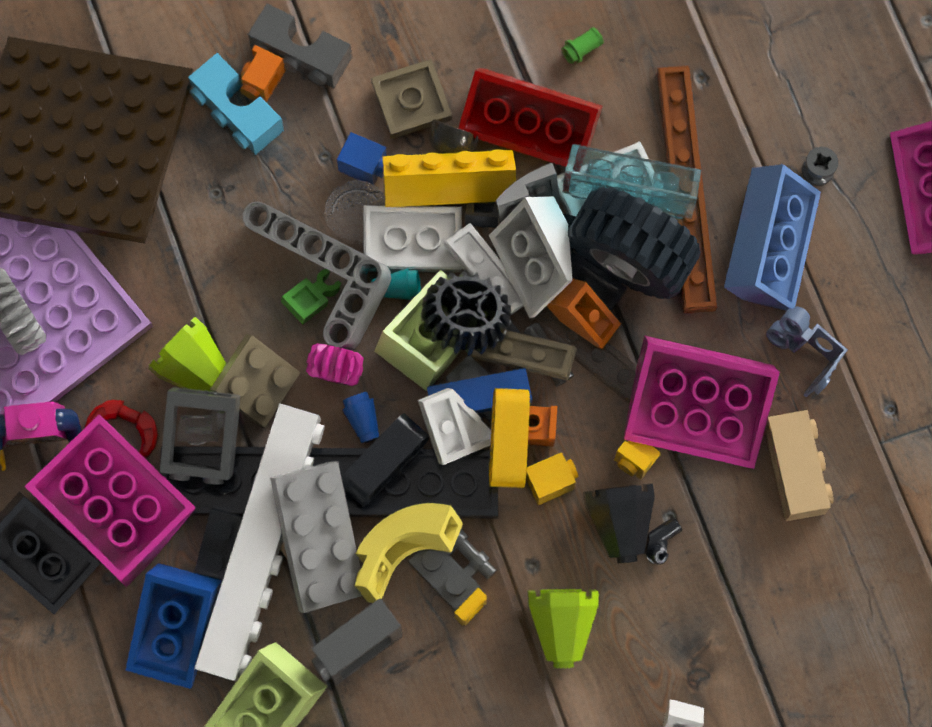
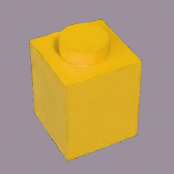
M562 452L533 464L526 469V481L538 506L575 490V479L579 478L573 461L571 459L566 461Z

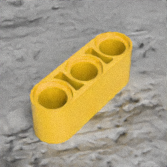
M494 389L489 461L490 487H525L530 410L529 390Z

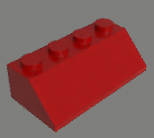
M479 68L474 72L457 133L580 171L593 139L603 106L485 68Z

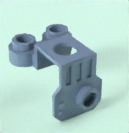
M796 306L788 309L780 321H775L766 332V335L773 345L781 349L789 348L793 353L808 342L830 361L804 393L805 397L813 391L818 395L830 382L831 379L829 377L832 375L831 373L835 371V367L848 349L820 325L816 324L810 329L809 313L805 309ZM817 338L826 339L833 349L828 350L822 347Z

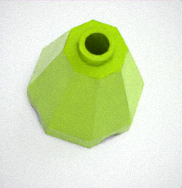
M194 317L190 321L189 326L186 324L159 352L161 357L157 362L153 360L149 364L148 369L159 379L179 388L211 391V387L226 366V362L205 325Z
M541 589L540 596L536 597L535 590H528V607L546 661H552L553 668H574V661H581L598 608V591L589 589V596H586V592H582V589Z

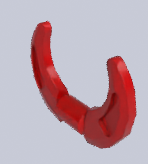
M108 400L96 406L89 414L85 427L99 414L106 421L117 419V417L136 425L135 428L141 436L139 453L145 459L150 456L156 447L158 439L156 422L145 410L141 414V412L125 406V401Z

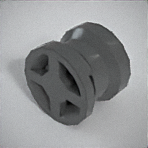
M821 146L812 149L802 166L804 179L815 186H822L830 182L838 168L839 161L837 155L827 147Z

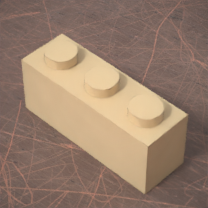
M808 410L768 417L765 435L785 521L825 515L831 508L830 504L833 503V492L830 484H825L822 471L826 470V464L822 451L817 452L815 439L818 438V429L815 420L809 418Z

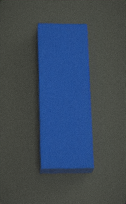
M526 368L427 387L428 396L447 388L453 389L464 400V404L476 413L492 411L495 388L529 390L530 403H532Z

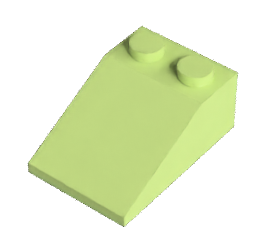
M441 270L382 331L375 348V352L426 391L427 387L435 383L460 353L459 351L455 355L453 348L450 346L442 350L441 340L432 342L431 332H425V322L421 321L422 301L427 294L428 288L431 284L435 285L439 277L447 279V274ZM442 305L441 307L444 314L446 316L450 315L447 312L448 308L445 305ZM485 310V311H483V312L486 314V315H485V319H486L489 314H488L487 311Z
M274 642L257 652L205 727H297L325 691L327 685L277 642Z

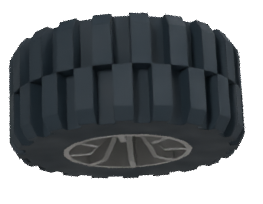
M600 187L590 192L568 229L570 246L575 248V252L579 256H582L585 260L630 289L637 292L640 291L650 297L655 296L658 299H670L676 296L700 257V245L697 243L696 237L691 235L685 226L679 224L678 220L671 215H667L657 206L647 203L646 200L640 197H634L628 192H620L611 187Z

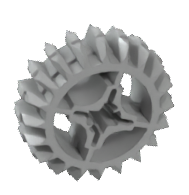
M0 268V329L16 353L24 355L39 348V345L46 341V334L6 271Z

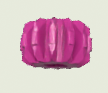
M317 343L312 345L311 351L308 353L306 372L314 378L354 386L358 384L359 378L362 376L364 358L358 352H353L352 350Z

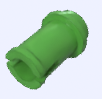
M592 27L573 41H565V46L561 50L563 56L570 64L574 62L580 63L583 56L598 46L603 45L604 41L599 31Z

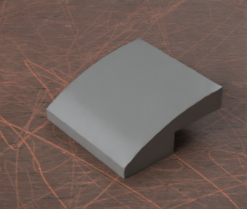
M552 163L526 174L510 185L497 198L496 204L500 223L525 197L554 196L560 206L557 174Z

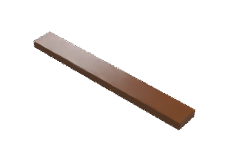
M689 66L657 68L672 216L678 220L679 224L685 226L691 235L696 237L697 243L700 245V257L681 288L683 314L713 312L717 310L690 68Z

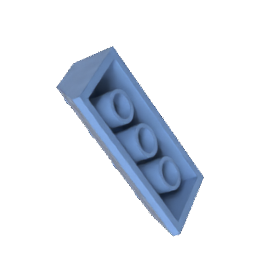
M783 164L756 167L751 170L724 288L744 301L787 311L796 305L821 191Z

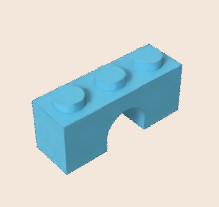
M218 53L188 77L192 88L189 91L191 96L199 105L203 106L206 104L212 110V117L222 128L227 125L234 132L232 137L242 149L245 150L248 147L256 155L284 131L282 118L261 97H258L247 106H236L230 102L233 94L242 86L239 74Z

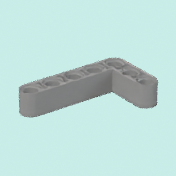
M257 201L247 205L243 212V222L250 230L348 280L324 326L323 338L330 346L347 350L355 349L361 342L390 285L391 272L389 268L379 261L265 203ZM266 211V221L259 226L258 217ZM293 225L294 234L290 239L286 240L285 231ZM321 239V250L313 254L312 246L314 242ZM348 253L350 256L349 264L341 269L339 265L340 258ZM372 268H377L378 276L376 280L368 283V272ZM361 297L363 300L362 308L354 313L352 304L355 299ZM346 326L348 331L347 338L339 343L337 339L338 331Z

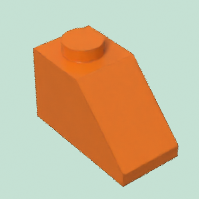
M573 279L547 305L561 323L600 349L604 348L621 325L593 289L584 281Z

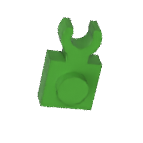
M328 269L319 272L315 283L312 284L305 278L281 298V303L302 325L327 307L328 299L326 297L334 296L340 290L341 282L339 280L333 285H326L324 283V280L329 277L330 271Z

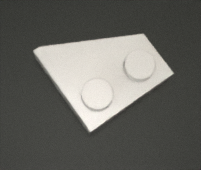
M447 388L418 400L439 464L445 465L490 446L491 430L480 420L481 417L473 409L468 408L464 404V400L453 389Z

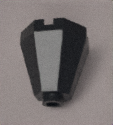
M653 483L643 484V491L641 485H630L595 490L596 497H593L592 491L583 492L585 507L609 558L617 557V564L638 561L637 555L644 554L655 498Z

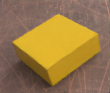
M477 588L454 612V618L462 626H466L487 604V595Z

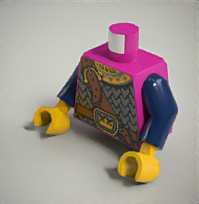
M56 402L3 407L0 412L1 470H6L3 447L68 440L70 443L82 431L77 413L72 409H65V406Z

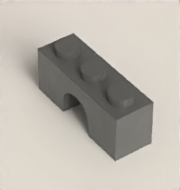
M266 3L248 33L251 48L257 45L283 58L284 67L288 71H299L307 75L313 83L319 86L327 85L335 88L352 59L351 44L322 31L313 44L308 46L296 45L291 41L297 31L295 17Z

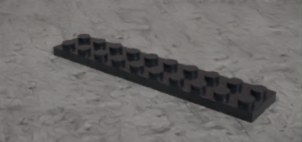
M174 446L173 462L221 467L222 447ZM236 447L233 476L229 480H223V484L204 483L203 477L190 476L189 480L186 481L173 480L169 478L168 473L161 474L195 506L196 509L191 515L209 516L210 510L217 508L244 516L265 447ZM312 448L309 457L314 458L313 466L337 461L342 476L368 448ZM421 449L366 506L362 507L344 490L349 516L386 518L396 511L409 506L435 503L451 505L459 518L498 519V487L489 486L490 450H478L442 465L438 463L434 449Z

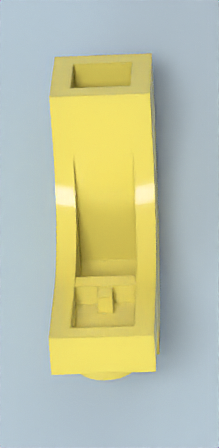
M435 503L409 506L389 515L367 534L356 552V555L363 562V566L357 573L355 587L367 602L374 603L379 598L382 599L393 571L410 554L429 549L452 552L463 522L452 506Z

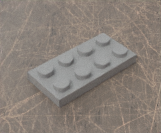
M331 461L271 477V486L298 611L306 613L363 596L355 587L357 573L361 568L359 558L356 555L357 549L338 462Z

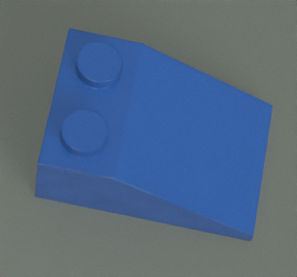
M158 563L145 575L126 671L191 689L198 672L195 669L196 662L222 581Z

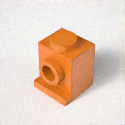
M254 45L252 48L254 59L252 62L247 61L241 71L240 77L243 85L240 88V92L251 100L261 97L267 103L285 73L283 58Z
M530 406L529 419L538 420L539 424L536 427L529 426L528 445L554 447L557 406Z

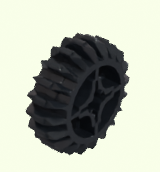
M464 270L460 273L459 277L450 272L447 275V279L439 277L435 285L431 284L426 296L423 298L421 321L425 322V332H431L432 342L442 341V350L450 346L453 348L455 355L460 350H465L468 357L473 353V350L482 355L487 348L493 350L498 342H502L510 327L512 310L511 306L508 305V295L500 294V285L491 286L490 277L485 280L479 279L478 272L473 277L467 276ZM442 305H445L448 308L447 312L450 315L446 316L444 314L441 307ZM486 310L489 314L490 322L485 319L486 314L483 311Z

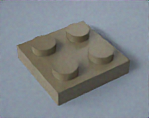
M432 59L371 78V83L391 139L452 120V113Z
M246 334L210 390L241 395L239 412L258 426L265 428L276 412L279 403L283 401L301 372L253 335Z

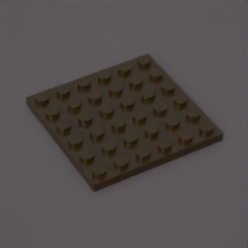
M8 36L0 59V217L145 244L191 88L188 77L194 73L193 68Z

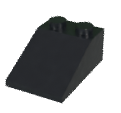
M19 491L0 512V569L55 615L99 566L100 562Z

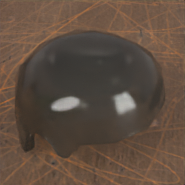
M434 119L429 140L433 150L438 154L459 153L461 151L475 152L479 137L476 136L474 140L472 133Z

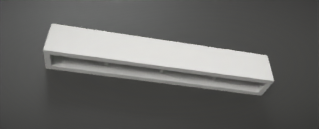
M279 403L196 662L195 669L237 681L251 662L252 656L247 655L250 643L257 642L262 628V623L258 622L261 608L267 609L271 600L273 590L268 588L272 575L278 576L283 561V556L278 554L284 541L270 478L313 466L314 458L309 456L313 444H320L325 427L320 424L321 418L317 414Z

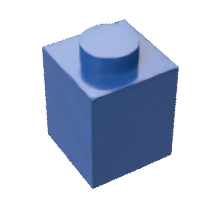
M350 132L337 158L338 171L374 186L378 177L383 178V156H387L386 147Z

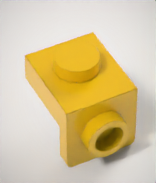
M625 440L617 450L614 460L617 462L618 467L630 476L635 475L641 480L660 456V451L650 445L632 441L627 442Z

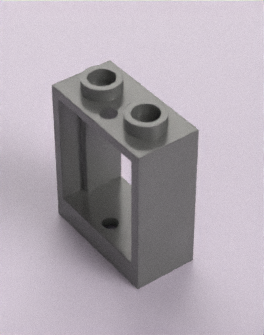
M175 387L168 390L160 473H168L170 479L181 481L189 480L190 476L203 477V482L208 484H223V480H229L233 476L241 395ZM178 406L226 411L221 467L173 462Z
M379 598L312 647L315 658L311 660L314 664L313 666L325 682L331 678L334 684L338 685L402 638L401 625L382 599Z

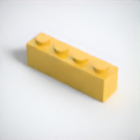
M496 149L481 152L461 151L459 153L383 156L385 208L496 202L497 198L510 185L516 182L513 150Z

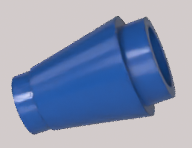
M368 392L356 394L342 401L345 407L342 411L360 439L361 444L377 439L380 435L374 399L369 398Z

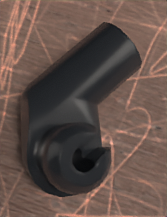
M674 517L648 533L645 554L647 559L653 564H663L667 561L669 555L667 553L668 540L682 532L680 524Z

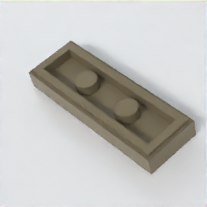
M507 330L505 338L502 342H498L493 350L487 348L482 355L473 350L471 356L474 359L516 369L526 368V371L568 381L577 349L573 345Z

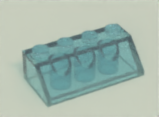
M573 144L564 174L562 193L570 194L576 199H587L590 192L600 187H611L620 192H628L634 197H640L646 200L647 203L662 209L664 213L669 216L671 215L675 219H692L698 196L701 170Z

